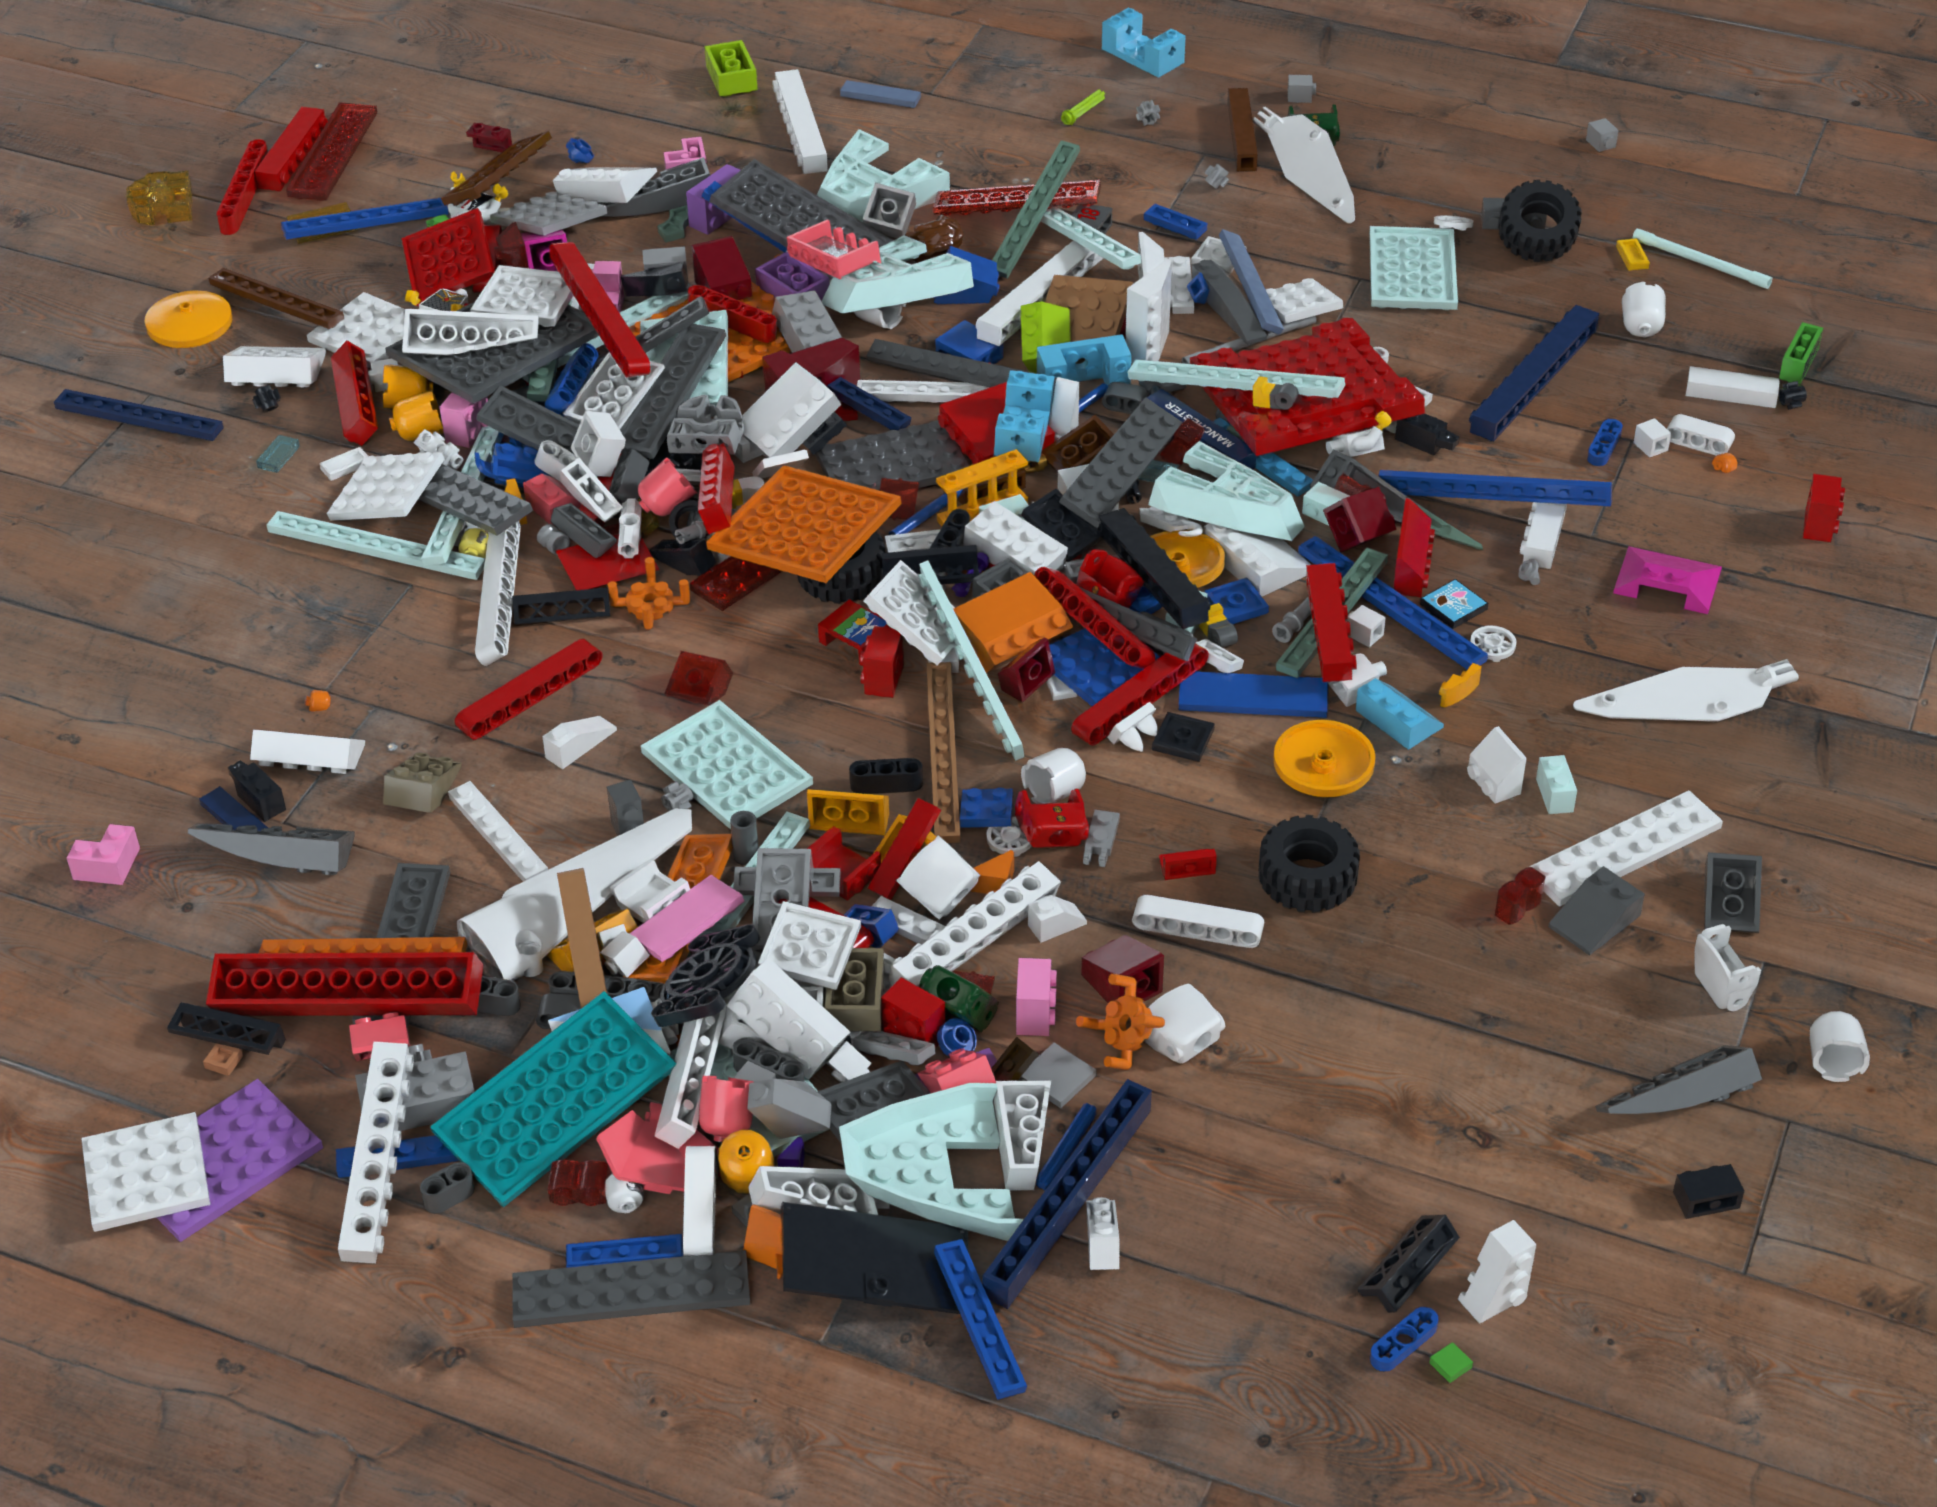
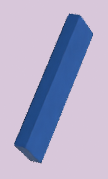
M682 1234L566 1244V1268L684 1256Z

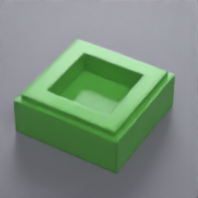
M1453 1342L1431 1356L1429 1362L1449 1383L1472 1369L1473 1361Z

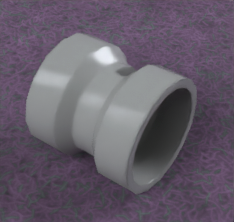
M552 524L543 526L537 535L538 543L546 547L554 555H557V550L568 548L569 537Z

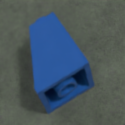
M950 246L947 253L971 262L974 287L934 297V303H989L991 298L997 295L1000 287L997 283L999 277L997 262Z

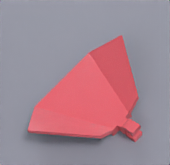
M651 1102L649 1105L650 1112L646 1111L645 1121L631 1110L597 1136L596 1140L613 1175L618 1180L643 1184V1190L671 1194L672 1190L684 1192L686 1146H715L697 1129L695 1134L679 1149L656 1138L654 1135L662 1104Z

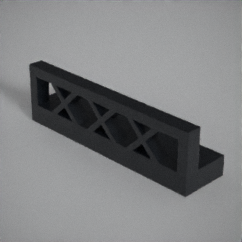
M976 545L882 553L883 578L900 560L916 574H921L919 564L929 561L940 585L973 582V578L979 575ZM963 570H973V574H963L961 572ZM939 572L948 573L947 576H939L937 574Z
M608 588L512 596L515 625L611 617ZM594 601H604L605 612H594L588 606ZM579 603L583 606L577 614H570L564 609L567 604ZM555 605L559 608L553 616H546L540 611L544 606ZM532 607L535 610L530 618L519 619V608ZM585 609H587L590 613H583V612H584ZM561 611H563L566 615L559 614L561 613ZM538 613L542 616L534 618Z
M183 1002L178 1006L167 1027L168 1032L266 1055H269L272 1047L282 1048L286 1041L282 1027L278 1023Z
M1446 1214L1422 1215L1357 1289L1361 1297L1378 1296L1388 1313L1397 1312L1460 1238Z

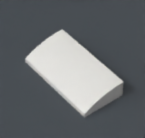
M1689 367L1686 396L1776 408L1779 378Z

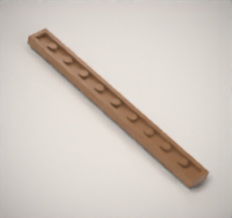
M940 662L938 666L935 663H926L933 805L941 809L934 823V835H939L947 843H960L951 662Z

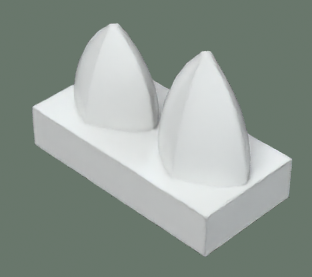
M1150 702L1116 724L1108 735V739L1113 744L1121 741L1129 748L1142 752L1143 743L1136 729L1147 735H1157V724L1152 716L1156 708Z

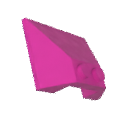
M1628 546L1613 593L1637 599L1641 585L1686 594L1684 609L1708 614L1722 566Z

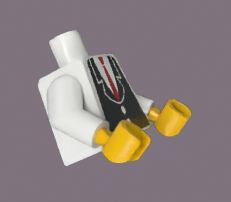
M455 171L451 173L450 177L454 183V187H451V190L466 180L462 173L459 179H457ZM495 184L493 192L496 196L480 193L481 197L475 200L464 199L463 203L456 206L448 204V211L451 214V218L478 208L485 224L491 221L490 214L498 212L501 206L500 201L508 196V190L504 186L501 187L499 184Z
M1380 411L1375 416V420L1379 423L1377 426L1332 437L1333 440L1326 442L1328 454H1331L1334 449L1347 456L1354 457L1385 449L1382 429L1391 424V417L1386 412Z

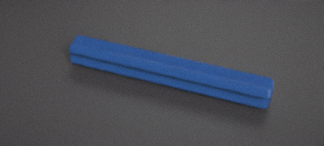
M1089 1103L1082 1105L1036 1178V1186L1038 1188L1046 1190L1069 1159L1096 1116L1097 1109L1094 1105Z

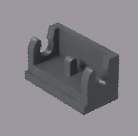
M1007 558L973 578V597H979L1018 578L1017 576L1024 575V573Z

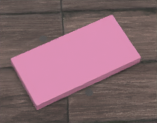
M710 875L630 934L639 940L649 954L663 962L671 958L683 946L692 942L702 932L712 928L724 916L732 913L736 907L744 902V898L741 893Z

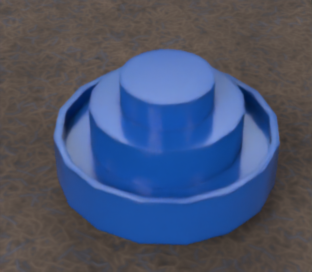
M570 138L567 142L568 157L573 162L590 163L594 158V154L591 151L592 148L586 141Z
M954 1018L940 1026L937 1033V1042L940 1049L949 1057L951 1052L961 1048L974 1051L977 1045V1037L969 1023L962 1019Z

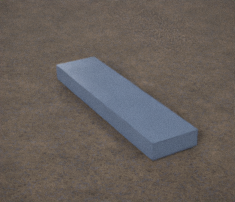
M846 80L840 90L842 97L915 108L921 98V92L849 80Z

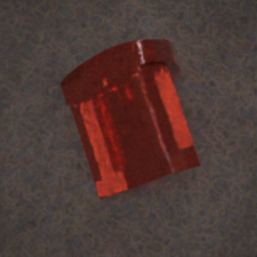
M1343 473L1338 478L1334 489L1352 496L1373 488L1367 484L1360 485Z

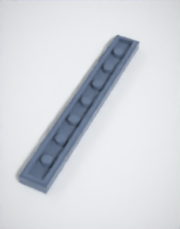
M1222 229L1219 237L1262 329L1278 335L1281 334L1284 327L1240 235Z

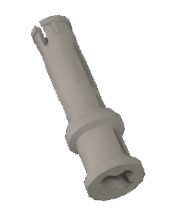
M1309 597L1293 612L1286 613L1282 622L1276 623L1273 626L1272 632L1277 640L1284 643L1289 642L1293 633L1301 630L1303 621L1311 614Z

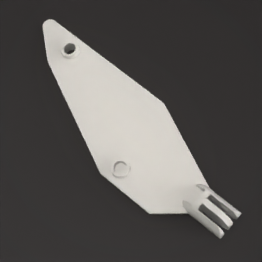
M1263 107L1266 114L1262 111H1259L1257 114L1263 122L1254 117L1253 123L1268 133L1285 177L1346 223L1354 222V196L1328 133L1304 115L1281 118L1268 108Z
M1788 659L1765 665L1758 669L1680 667L1576 700L1573 708L1577 711L1607 718L1721 721L1761 708L1771 689L1795 682L1799 679V675Z

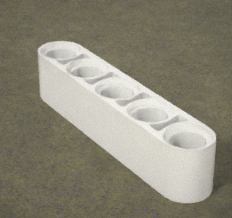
M1143 895L1138 898L1132 918L1135 927L1142 930L1245 948H1254L1259 945L1264 927L1262 916L1253 912L1152 895Z

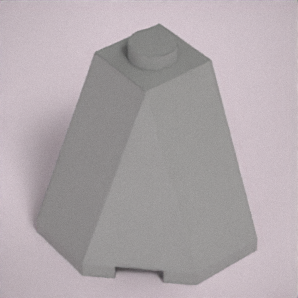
M774 1078L749 1084L747 1109L779 1139L830 1129L831 1103L808 1083Z

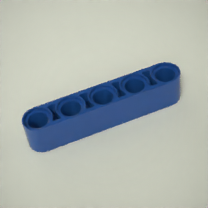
M584 343L569 358L545 401V408L561 415L574 402L598 358V352L593 345Z

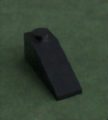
M683 262L621 275L626 297L664 296L687 291L688 279Z
M664 539L649 549L653 558L686 575L704 576L717 563L712 551L707 549L706 539H692L683 544H680L676 539Z

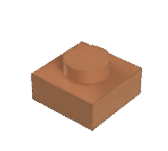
M216 1043L204 1059L203 1064L205 1069L229 1076L242 1059L243 1054L239 1048Z

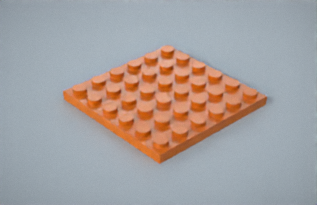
M783 465L731 517V527L717 531L706 542L707 549L827 583L901 505V497Z

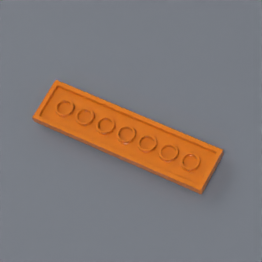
M686 835L667 877L674 882L682 877L688 882L690 889L710 875L720 880L733 849L732 835ZM689 944L683 946L671 958L663 962L649 954L650 956L632 974L625 978L665 984L671 973L686 960L689 953Z
M466 937L263 940L258 953L466 952L468 943Z

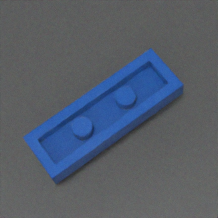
M1154 204L1144 213V221L1191 239L1197 240L1207 231L1208 223L1158 204Z

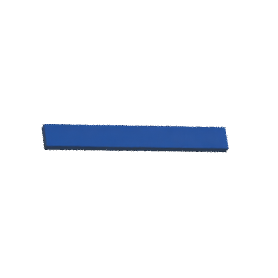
M441 198L285 221L281 222V229L286 239L436 217L444 214L449 215L447 205L444 206Z

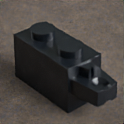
M1424 413L1397 420L1395 440L1433 456L1441 448L1452 451L1459 444V436L1447 430L1448 423Z
M240 760L228 767L229 775L234 780L237 796L264 822L286 810L281 787L254 762L247 765Z

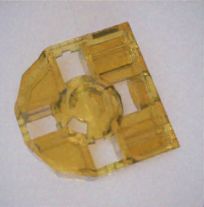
M188 170L147 173L145 177L134 181L131 186L126 188L128 208L132 218L138 223L155 225V215H157L158 211L166 215L167 223L193 220L192 186ZM157 179H160L161 182H164V184L157 183ZM181 194L182 200H177L175 195Z

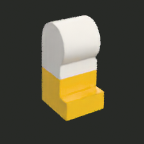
M756 476L735 479L733 481L732 509H736V506L744 505L764 485V480Z

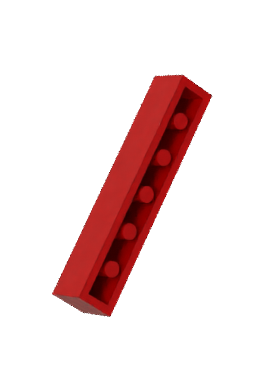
M303 106L299 109L255 170L258 189L281 191L288 183L290 177L296 172L307 153L311 151L312 146L319 139L324 129L327 128L328 121L325 117L324 109Z
M346 340L332 355L331 363L343 436L349 442H355L362 446L375 433L378 425L365 352L360 347Z
M724 443L709 445L703 450L698 512L708 534L731 527L734 464Z
M1335 563L1306 565V585L1322 681L1352 680V670L1357 669L1356 655H1351L1354 652L1353 638H1348V636H1351L1350 622H1345V619H1348L1347 605H1342V603H1345L1344 588H1339L1342 587L1341 572L1337 573Z

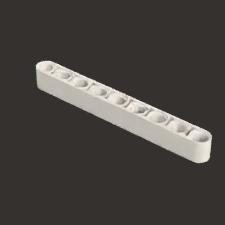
M519 521L498 536L488 532L475 645L476 657L484 666L492 664L508 653L513 607L512 596H514L521 529Z

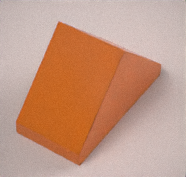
M1009 850L974 867L973 869L980 876L977 884L970 891L988 894L991 891L996 892L1006 880L1012 879L1014 873V852Z

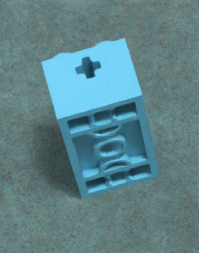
M1132 8L1124 9L1102 22V49L1158 78L1185 63L1186 36L1177 30L1169 29L1154 39H1150L1142 35L1143 14Z
M1122 334L1037 347V374H1045L1077 382L1103 378L1104 383L1107 385L1112 382L1131 384L1128 370L1131 367L1132 355ZM1085 358L1083 363L1076 364L1078 359Z
M1010 370L1006 385L1003 414L999 413L995 428L994 456L1017 449L1027 461L1039 462L1052 409L1055 376Z

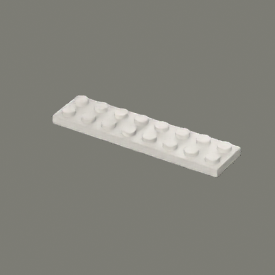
M1688 790L1529 866L1526 875L1560 907L1566 904L1583 882L1604 866L1619 877H1622L1721 829L1723 821Z

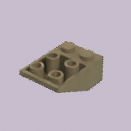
M415 753L384 775L383 804L427 813L433 812L442 804L461 769L462 762L453 761L450 757L434 758L429 757L430 755L427 753Z

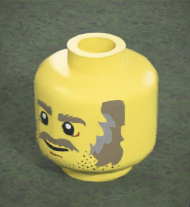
M479 528L466 530L458 545L459 553L486 558L489 535Z

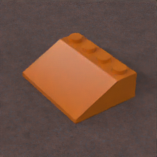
M1031 572L953 609L986 674L1011 662L1030 644L1044 637L1048 639V642L1064 636L1073 628L1062 605Z

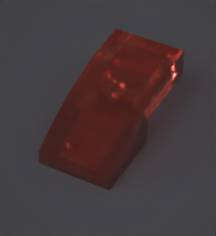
M1187 418L1174 433L1175 439L1160 453L1162 460L1179 469L1184 463L1185 453L1200 441L1205 429Z

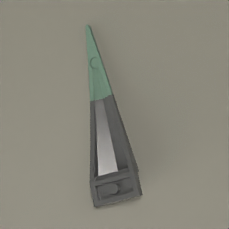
M1333 449L1311 483L1310 488L1320 482L1352 496L1379 487L1386 497V505L1390 514L1393 515L1395 522L1402 524L1405 498L1409 497L1385 482L1354 458ZM1414 502L1432 519L1431 529H1435L1436 536L1484 550L1482 544Z

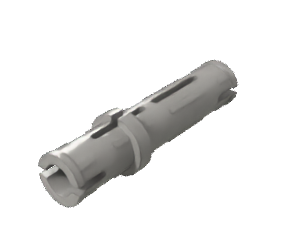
M732 509L731 517L737 512L736 509ZM698 520L692 522L690 526L677 529L675 535L681 534V536L676 537V540L683 544L695 538L702 539L708 532L703 521Z

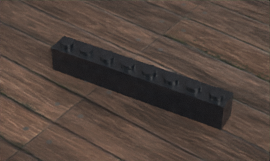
M1125 508L1099 515L1101 522L1099 528L1103 534L1102 538L1122 561L1131 566L1144 581L1143 585L1182 629L1209 621L1208 611L1210 610V602L1208 598L1204 597L1199 592L1197 586L1188 580L1187 575L1179 570L1175 561H1171L1165 550L1156 544L1155 539L1146 533L1145 528L1136 522L1133 515H1130Z

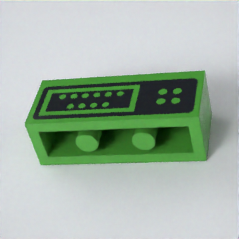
M1804 322L1801 323L1783 357L1779 379L1787 382L1798 381V384L1801 385L1819 350L1823 333L1822 327Z

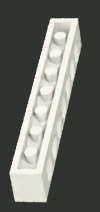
M1039 861L1031 867L1026 866L1016 878L1006 880L998 891L989 892L981 903L971 905L963 916L953 918L942 931L936 930L925 943L915 945L904 958L898 957L890 966L891 972L887 981L893 986L902 977L919 987L920 980L925 971L933 968L935 965H940L950 971H954L1027 918L1029 903L1049 895L1055 896L1061 881Z
M373 1042L338 1245L341 1261L376 1264L377 1254L383 1252L384 1236H381L382 1226L386 1227L388 1223V1209H385L386 1200H391L393 1184L389 1183L390 1175L396 1173L397 1157H394V1151L401 1144V1131H398L399 1122H404L405 1105H402L403 1097H408L410 1081L406 1080L407 1072H412L414 1056L409 1054L408 1044ZM389 1072L396 1073L394 1076L391 1077L385 1076ZM385 1097L392 1098L388 1102H381V1100ZM379 1123H388L383 1128L376 1127ZM377 1148L384 1149L381 1153L378 1154L371 1153L374 1149ZM372 1174L380 1175L374 1180L367 1179ZM368 1200L375 1201L371 1206H363V1203ZM362 1227H370V1228H371V1229H370L368 1232H366V1233H359V1232H358V1230H359L360 1228H362Z

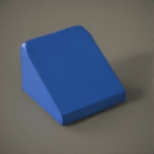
M1199 272L1187 285V288L1195 303L1205 304L1210 289L1203 274Z

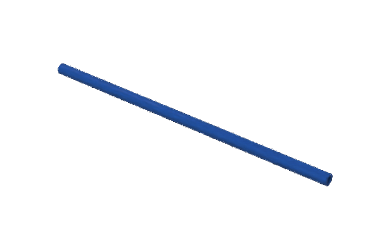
M1102 383L1079 399V413L1103 397L1108 385ZM963 489L957 491V498L959 497ZM944 493L892 529L889 535L908 533L946 507L947 494Z

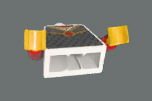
M462 288L455 292L440 289L426 298L419 296V293L416 291L407 290L405 296L406 302H411V304L419 307L420 310L458 311L469 305L468 294Z

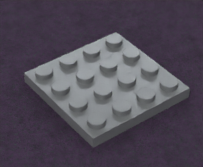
M548 192L544 197L530 198L529 202L515 203L514 207L500 208L498 212L490 214L491 223L544 236L607 214V207L598 204L597 201H584V198H571V195H559L558 192Z

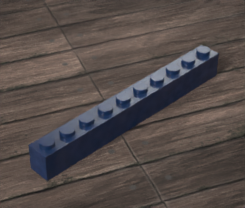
M1575 305L1570 311H1567L1564 318L1555 324L1550 333L1547 332L1543 340L1534 346L1533 351L1529 355H1525L1523 361L1514 367L1512 373L1503 379L1499 387H1495L1491 395L1482 401L1480 407L1472 411L1469 417V423H1471L1470 433L1494 442L1597 331L1599 313L1579 305Z
M1129 1079L1125 1081L983 1274L982 1285L990 1301L1006 1309L1010 1307L1151 1112V1089Z

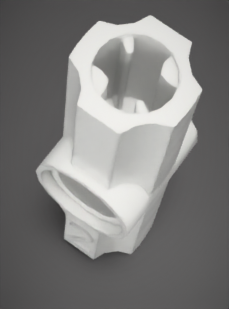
M628 498L627 501L622 503L623 509L619 518L618 554L623 555L624 558H633L639 552L642 507L636 498Z

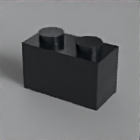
M1728 1164L1677 1174L1673 1194L1685 1218L1689 1219L1740 1209L1745 1190L1732 1165Z

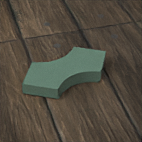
M687 205L669 210V219L657 226L658 233L666 243L685 238L684 229L689 225Z

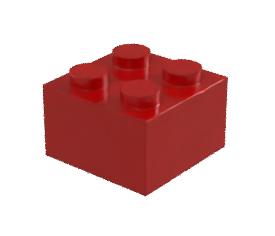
M1813 473L1805 509L1803 539L1831 543L1833 533H1838L1840 520L1836 519L1842 516L1844 502L1840 501H1843L1845 487H1841L1842 477Z
M874 626L871 635L866 637V650L862 651L860 655V666H863L860 682L864 684V693L867 695L893 698L904 667L903 635L892 628Z
M901 977L881 997L883 1032L933 1043L936 1048L939 1045L937 1042L938 1030L945 1023V1001Z

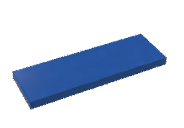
M1196 671L1180 683L1178 710L1327 718L1328 682H1323L1322 678L1316 677L1296 678L1293 676Z

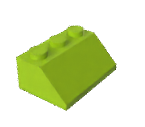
M1042 301L1021 305L1022 361L1029 372L1037 373V347L1071 342L1069 308Z

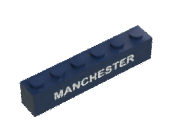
M1163 389L1146 397L1183 422L1172 437L1191 449L1200 441L1252 470L1256 468V455L1245 442Z

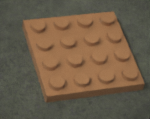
M1054 275L1045 302L1069 308L1071 342L1115 336L1120 334L1126 317L1127 288L1133 285L1134 282Z

